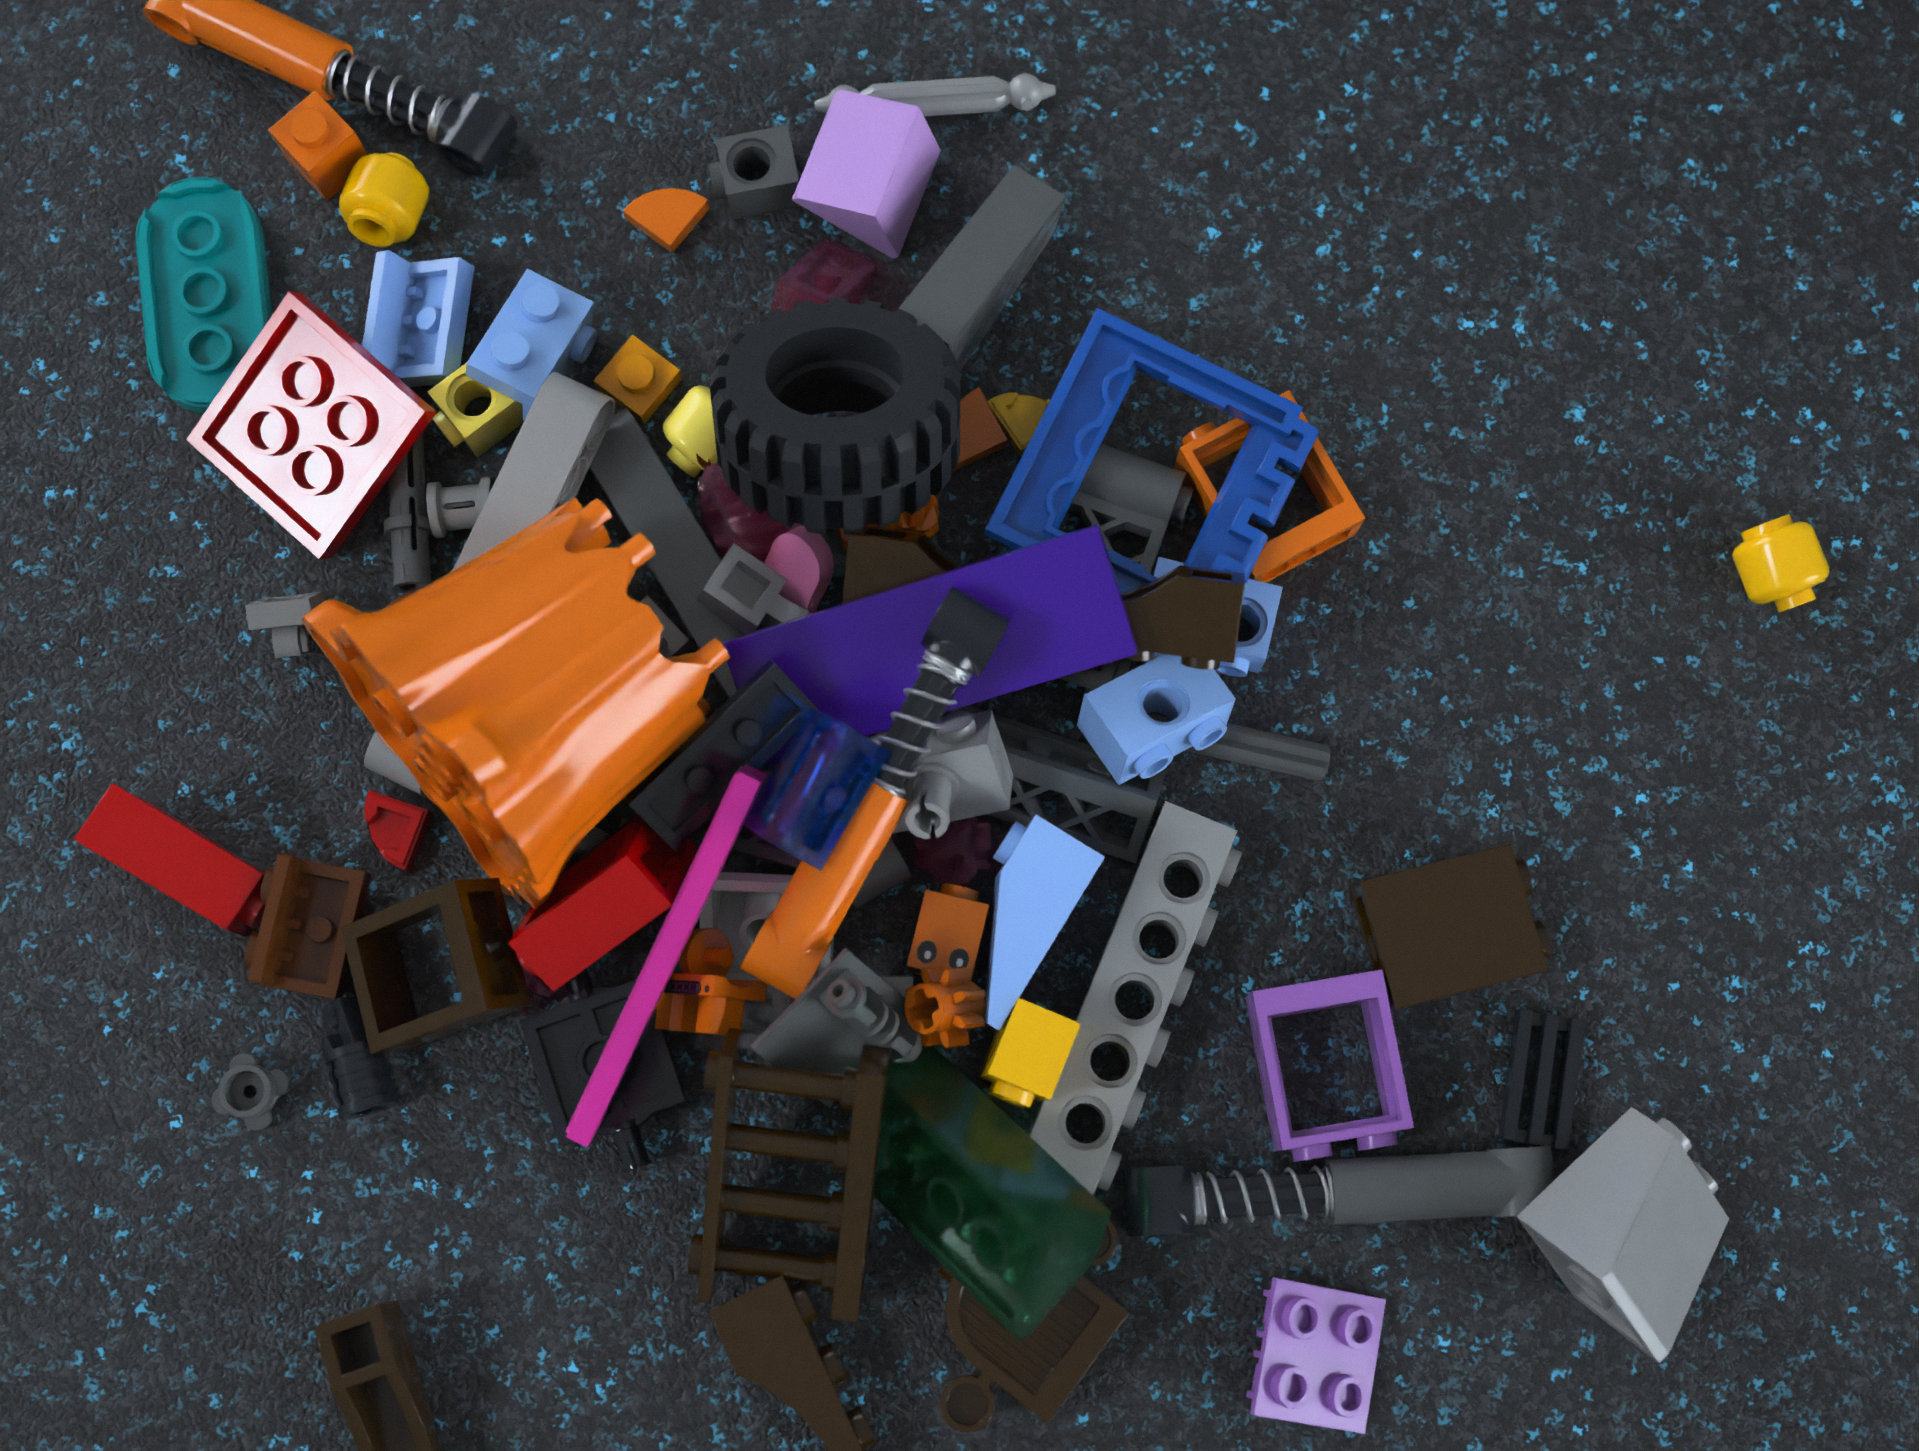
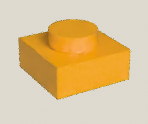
M632 334L593 381L599 391L613 398L620 407H627L632 416L645 425L683 377L680 369Z

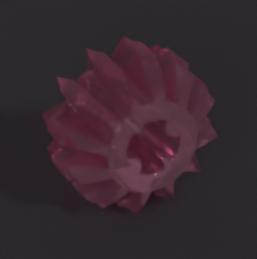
M718 460L716 464L704 467L703 475L698 479L697 488L701 497L698 499L697 504L703 513L704 519L702 524L707 526L710 533V542L718 547L719 554L723 558L734 543L758 560L767 558L774 540L778 536L790 531L789 528L772 521L769 518L768 511L760 515L741 501V496L734 493L723 479L722 468L718 465Z

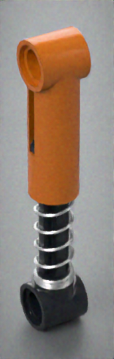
M148 0L142 10L146 18L157 28L183 43L196 46L201 42L307 92L312 93L315 90L327 101L343 94L346 101L351 105L365 104L372 115L384 113L388 115L390 122L394 125L406 123L414 134L422 135L426 133L429 140L435 143L437 152L447 162L477 178H490L518 127L517 121L506 109L484 96L467 92L462 98L447 99L445 94L439 98L425 92L423 84L415 88L404 83L402 75L393 78L382 73L380 65L371 68L360 63L359 55L354 56L353 47L350 44L254 0Z
M951 587L920 645L927 648V650L924 651L925 655H922V663L917 665L920 674L912 688L903 689L907 697L898 712L890 713L893 722L885 736L877 737L880 745L872 760H864V765L867 767L866 771L863 769L858 771L851 769L818 827V832L775 909L772 910L755 938L740 969L794 999L807 988L875 861L880 857L910 803L903 796L906 794L903 788L908 777L917 775L914 766L921 753L930 751L928 741L934 730L944 727L941 717L948 705L957 703L954 696L959 686L967 685V681L970 680L972 674L980 677L1012 620L1011 617L959 588Z

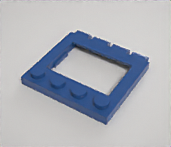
M1096 308L985 528L984 535L1016 550L1067 534L1058 529L1137 371H1140L1251 425L1183 565L1245 573V583H1247L1268 539L1264 532L1247 523L1250 519L1265 527H1274L1295 483L1291 476L1274 467L1277 464L1287 470L1300 472L1319 434V430L1299 419L1303 409L1302 406ZM1107 548L1121 594L1158 579L1145 572L1147 567Z

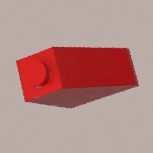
M114 783L109 786L74 838L75 841L227 931L246 937L251 928L257 929L261 926L265 904L261 903L260 899L261 885L265 875L264 871L158 805Z

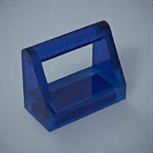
M811 708L750 810L744 825L776 847L821 871L890 752L848 725Z

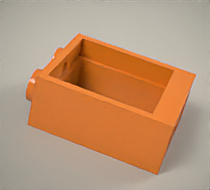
M1290 390L1279 395L1297 404ZM1301 411L1299 419L1309 423ZM1238 418L1219 427H1216L1214 422H1208L1197 427L1182 439L1183 446L1179 448L1174 467L1187 472L1184 484L1194 488L1192 498L1205 520L1218 493L1203 468L1241 448L1251 425ZM1318 437L1300 472L1324 512L1266 542L1249 579L1266 583L1355 536L1365 520V516Z

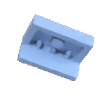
M390 250L377 252L362 346L408 387L429 386L440 383L460 368L475 266L460 257L410 263Z
M526 269L466 363V376L523 404L522 420H525L538 391L547 377L553 372L566 375L574 360L582 364L589 356L598 335V330L592 328L594 302Z

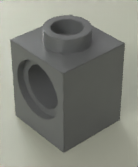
M788 125L715 138L720 161L708 163L715 200L727 198L732 220L802 207L792 201L799 183V177ZM752 167H760L768 171L764 177L755 181L744 180L740 177L745 170Z

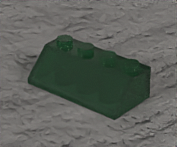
M934 1046L922 1049L920 1055L912 1062H889L874 1197L1017 1341H1020L1031 1334L1094 1263L1111 1212Z

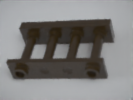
M729 1028L721 1051L709 1052L704 1077V1092L715 1093L703 1234L694 1233L688 1262V1274L699 1275L697 1302L711 1303L720 1271L778 1278L783 1275L786 1280L821 1284V1291L833 1292L831 1319L858 1322L865 1283L890 1048L863 1045L858 1069L846 1068L844 1074L742 1062L740 1061L742 1029ZM737 1089L841 1102L840 1109L853 1110L851 1131L839 1130L838 1136L734 1123ZM731 1151L833 1163L834 1171L846 1172L844 1192L833 1190L832 1197L728 1184ZM726 1211L828 1224L827 1231L840 1233L838 1252L827 1250L825 1257L723 1244Z

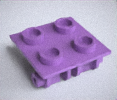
M1272 1277L1271 1289H1264L1263 1296L1267 1297L1263 1318L1265 1327L1264 1330L1257 1329L1256 1333L1257 1337L1263 1338L1261 1350L1254 1349L1253 1357L1259 1358V1363H1256L1252 1390H1247L1246 1394L1247 1398L1252 1399L1250 1414L1365 1434L1386 1299Z

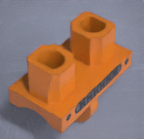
M714 928L695 929L679 959L683 974H672L657 1005L655 1029L726 1035L729 1028L742 1029L745 1001L765 1002L767 983L755 980L726 979L725 977L734 962V953L728 938L722 931Z

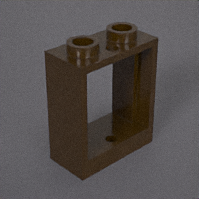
M499 878L453 880L340 927L371 1054L418 1048L531 1005L521 963L514 949L508 944L513 936V930ZM441 913L463 1001L417 1019L396 931ZM486 943L489 945L491 953L487 950Z

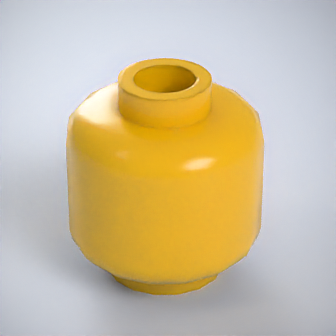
M373 153L362 156L353 165L340 195L339 211L347 223L350 232L357 239L372 246H390L391 244L407 241L416 232L428 202L429 187L423 175L405 156L397 153Z
M1790 514L1740 533L1743 542L1734 549L1732 556L1746 594L1751 602L1762 605L1774 601L1780 613L1816 599L1812 587L1826 580L1829 575V566L1816 533L1810 524L1800 521L1793 523Z

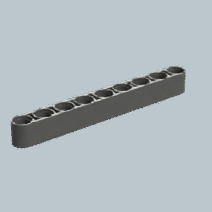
M627 407L613 414L608 430L589 467L590 471L630 537L632 538L637 533H641L652 544L656 555L646 561L698 650L714 637L723 643L726 640L745 635V633L696 601L721 560ZM759 624L758 627H757L754 631H758V630H761V629H763V628H762L761 625ZM726 661L712 673L727 698L730 699L737 690ZM835 746L769 766L772 772L831 787L837 792L850 772ZM809 820L804 825L814 839L821 822ZM891 838L888 840L878 860L875 861L852 902L856 910L912 877Z

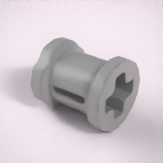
M492 476L482 477L479 484L443 487L439 481L429 482L426 489V502L433 536L435 538H444L447 536L448 531L473 528L495 483ZM475 505L474 507L453 509L455 507Z

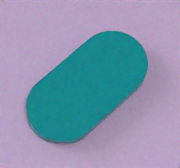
M192 177L168 185L156 195L158 200L152 204L150 210L144 209L136 227V251L146 354L150 373L168 397L176 404L187 410L204 414L272 316L264 235L256 211L241 193L231 189L228 184L209 177Z

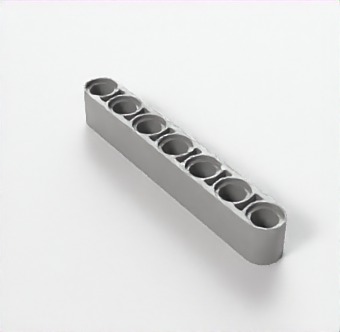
M553 372L547 377L536 395L453 570L489 551L575 498L611 423L615 410V400L558 372ZM375 731L366 750L364 766L424 796V792L407 767L382 742Z

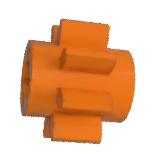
M926 967L922 969V980L924 983L906 988L905 1016L911 1028L922 1034L921 1045L933 1046L943 1044L945 1048L969 1045L967 1030L985 1025L983 1017L986 1009L984 998L986 993L977 984L968 980V968Z

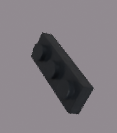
M769 660L702 727L641 783L625 801L676 851L718 810L734 774L741 766L744 767L747 764L759 770L819 710L774 662Z

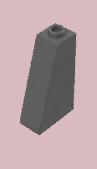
M1015 165L1011 167L899 307V309L912 314L918 322L915 323L917 326L926 323L938 334L943 343L952 351L957 362L958 374L1053 236L1066 197L1053 189L1043 179L1034 177Z

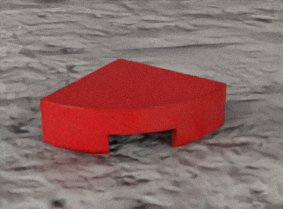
M368 790L364 816L374 845L387 861L410 873L433 813L424 808Z

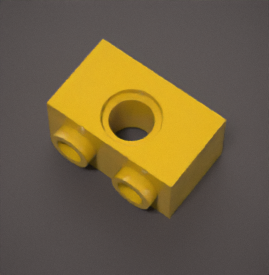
M1018 998L1000 1030H996L978 1075L979 1078L991 1082L987 1094L1022 1109L1024 1107L1030 1108L1033 1100L1037 1102L1051 1100L1081 1023Z

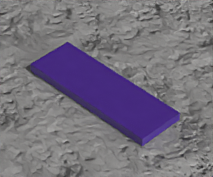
M1099 524L724 641L722 644L730 656L727 664L737 691L770 660L787 675L819 710L763 767L888 730L893 722L890 713L898 712L907 697L903 689L912 688L920 674L917 665L922 663V655H925L924 651L927 650V648L920 645L952 586L1011 617L1012 620L980 677L972 674L970 680L967 681V685L959 686L954 694L957 703L948 705L945 712L1138 654L1139 649Z

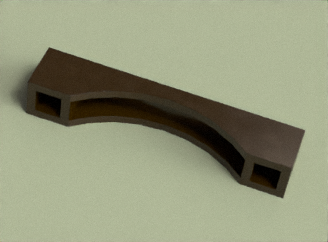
M866 525L863 532L849 534L842 604L961 566L947 557L922 532ZM1180 565L1151 583L1122 593L1121 596L1139 649L1138 654L1124 659L1151 661L1154 660L1155 653L1181 656L1180 663L1182 665L1206 670L1219 669L1220 661L1234 663L1245 587V573Z
M782 1275L709 1311L737 1375L769 1390L799 1413L825 1443L829 1451H868L867 1447L877 1443L862 1407L858 1405L849 1410L838 1386L847 1381L848 1377L833 1344L829 1343L821 1347L811 1327L810 1322L818 1319L819 1314L804 1282L800 1281L792 1285L791 1281L786 1280Z
M398 1300L379 1303L313 1326L332 1394L348 1423L359 1451H441Z

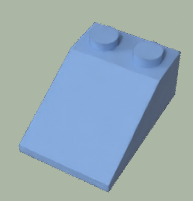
M1035 815L1026 827L1015 821L993 856V859L1003 865L995 877L985 989L986 1009L983 1019L985 1023L997 1030H1000L1017 999L1024 991L1105 858L1100 853L1038 815Z

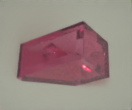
M823 238L780 277L769 312L778 308L782 312L793 309L795 303L813 300L814 304L830 303V298H848L849 303L860 304L876 273L879 262L834 241Z

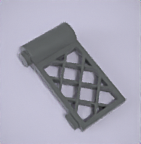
M1101 443L1068 510L1080 514L1087 527L1099 524L1098 521L1105 523L1100 526L1106 548L1112 551L1113 549L1106 537L1123 530L1149 538L1145 552L1131 558V560L1147 567L1145 572L1150 574L1170 520L1182 524L1194 488L1183 484L1187 473L1185 471ZM1122 658L1103 664L1101 672L1090 668L1060 677V679L1094 690L1129 672L1133 660Z

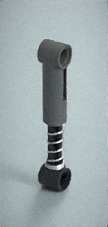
M1551 1146L1490 1149L1479 1152L1327 1158L1322 1170L1314 1166L1310 1169L1309 1173H1295L1291 1168L1287 1167L1282 1174L1268 1175L1261 1168L1253 1176H1241L1238 1171L1234 1170L1229 1177H1214L1209 1171L1204 1175H1201L1199 1172L1196 1174L1190 1173L1188 1165L1123 1169L1127 1236L1193 1233L1194 1225H1200L1201 1223L1205 1225L1206 1222L1210 1221V1218H1221L1222 1222L1226 1224L1228 1217L1248 1216L1249 1221L1253 1222L1255 1216L1275 1215L1276 1219L1280 1221L1283 1214H1302L1306 1220L1308 1213L1323 1212L1324 1217L1327 1219L1329 1217L1331 1225L1389 1223L1404 1220L1480 1216L1513 1217L1521 1213L1554 1181Z

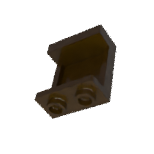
M1511 844L1363 880L1350 889L1372 970H1383L1391 1012L1519 978L1524 979L1548 971L1545 958L1551 956L1549 937L1543 923L1540 920H1533L1527 896L1532 894L1530 873L1525 861L1521 857L1515 858Z

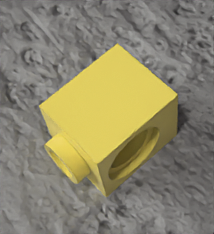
M466 363L428 391L440 410L432 418L434 423L454 448L465 441L477 458L524 422L522 420L523 404L467 377ZM478 397L491 398L490 406L484 413L477 416L464 415L466 406L473 399Z

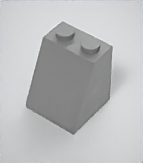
M1631 1107L1519 1213L1517 1218L1573 1297L1652 1359L1660 1363L1672 1348L1729 1218L1714 1196V1193L1719 1189L1717 1183L1707 1171L1688 1156L1687 1152L1692 1148V1145L1683 1132L1665 1118H1661L1656 1123Z

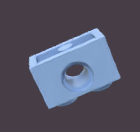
M1162 654L1154 660L1084 694L1077 726L1118 785L1137 775L1142 779L1150 778L1165 769L1172 762L1175 755L1192 746L1195 750H1203L1217 742L1226 733V725L1236 698L1215 670L1188 667L1180 663L1181 656ZM1147 713H1161L1171 721L1159 722L1149 717Z

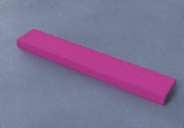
M746 764L744 767L741 766L734 774L565 1132L568 1134L566 1138L588 1147L599 1130L767 776L766 773Z

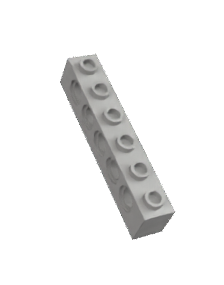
M1165 801L1076 1018V1022L1081 1023L1053 1096L1051 1100L1042 1102L1016 1169L1087 1199H1092L1096 1187L1105 1191L1109 1190L1122 1154L1111 1149L1121 1125L1133 1129L1147 1094L1136 1089L1145 1064L1157 1068L1171 1034L1170 1031L1160 1027L1169 1003L1181 1007L1191 985L1195 971L1184 967L1193 943L1205 947L1219 912L1208 907L1216 885L1220 884L1228 888L1240 861L1242 852L1231 848L1238 830ZM1178 866L1189 869L1197 879V893L1189 898L1173 896L1164 884L1165 871ZM1152 925H1158L1167 929L1174 939L1172 955L1162 959L1147 955L1140 945L1141 931ZM1125 985H1137L1147 992L1151 1003L1148 1015L1138 1020L1124 1017L1116 1007L1115 996L1117 990ZM1101 1045H1113L1123 1052L1127 1066L1121 1079L1105 1081L1093 1072L1090 1060L1095 1048ZM1075 1106H1090L1099 1113L1102 1119V1131L1099 1137L1092 1143L1077 1142L1067 1132L1066 1117L1068 1112Z

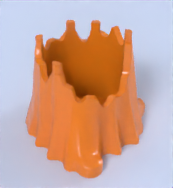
M576 498L571 499L489 551L380 611L361 612L342 601L326 600L301 618L306 629L333 664L350 696L367 717L382 742L407 767L429 800L436 804L450 819L465 841L471 855L489 878L500 879L504 894L511 895L521 906L528 902L535 910L547 901L566 864L585 836L613 807L706 723L704 716L711 712V707L701 697L710 674L730 659L726 648L715 637L695 653L675 657H663L661 655L659 645L663 626L648 605L636 602L626 594L627 587L635 574V570L656 555L655 549L641 533H637L619 548H604L612 541L603 524L612 518V515L605 504L597 498L584 508Z

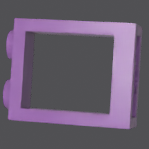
M1383 970L1257 990L1245 996L1274 1152L1291 1149L1293 1160L1297 1162L1332 1156L1331 1142L1356 1138L1359 1151L1397 1145L1396 1131L1414 1128ZM1361 1004L1383 1116L1292 1131L1271 1019Z

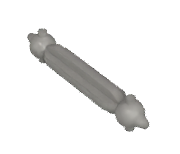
M1028 73L1019 74L1010 82L995 76L877 83L861 92L852 86L841 85L834 88L828 96L816 100L815 110L827 113L835 92L840 89L919 106L924 116L996 112L1010 103L1019 110L1029 111L1035 108L1041 100L1055 95L1056 90L1055 85L1040 82L1037 77Z

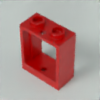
M639 814L635 815L563 870L547 901L536 910L530 906L508 944L514 949L519 962L526 971L540 977L553 992L672 906L699 847L689 837L674 851Z

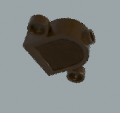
M1087 1211L1072 1217L1063 1232L1065 1249L1059 1257L1047 1248L1024 1239L1007 1238L995 1240L980 1246L976 1250L971 1249L961 1241L937 1272L950 1283L946 1298V1319L951 1337L963 1356L976 1367L971 1375H960L953 1378L942 1391L940 1409L944 1420L951 1428L963 1433H972L985 1427L994 1413L995 1402L992 1391L997 1385L1001 1386L1048 1424L1129 1315L1127 1310L1080 1274L1085 1266H1098L1107 1262L1117 1248L1118 1235L1116 1228L1105 1215Z

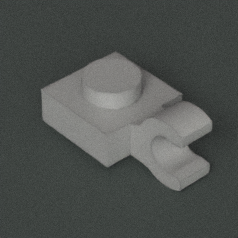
M735 543L726 553L696 601L745 634L754 632L759 624L763 628H767L811 614L805 608L790 602L779 594L787 581L786 578Z

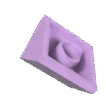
M842 89L836 91L792 201L892 259L899 257L941 151L920 107Z

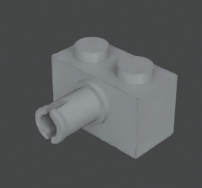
M992 710L973 714L959 711L941 718L944 727L934 730L928 741L930 751L921 753L914 766L917 775L908 777L903 786L906 794L903 796L910 803L892 834L909 830L919 838L930 839L931 827L935 825V835L940 837L947 831L951 821L1010 809L1013 772ZM888 730L867 737L861 769L866 771L867 767L864 765V760H872L880 745L877 737L885 736Z

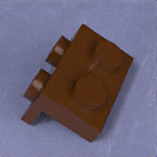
M279 853L275 867L268 868L261 885L260 899L261 903L265 904L260 930H255L251 934L245 951V966L247 969H250L248 981L265 987L333 1000L343 997L350 966L340 927L362 919L372 875L361 870L302 860L294 855Z

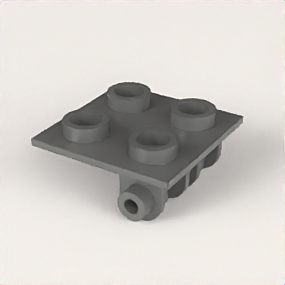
M847 948L823 970L750 1046L754 1052L773 1066L844 1074L846 1068L858 1069L863 1045L890 1048L889 1059L895 1063L912 1062L920 1055L922 1050L920 1033L911 1028L905 1016L906 998ZM818 1099L827 1107H829L834 1102L829 1100Z

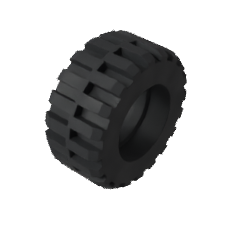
M830 298V303L814 304L813 300L795 303L793 309L782 312L778 308L764 314L759 325L755 326L749 323L738 332L733 339V343L729 342L716 361V369L711 375L710 393L718 465L722 468L723 479L734 493L741 496V501L761 515L768 511L769 518L775 523L791 528L794 523L805 525L806 531L810 533L826 534L827 529H844V534L861 533L866 525L877 523L879 528H883L897 523L900 519V514L905 511L913 515L930 501V494L936 496L951 479V471L957 466L959 460L960 375L957 372V362L952 351L926 323L917 326L915 323L918 321L912 314L899 308L895 312L886 310L883 303L865 300L864 304L849 303L848 298ZM833 411H850L862 413L854 416L837 418L812 416L820 413Z

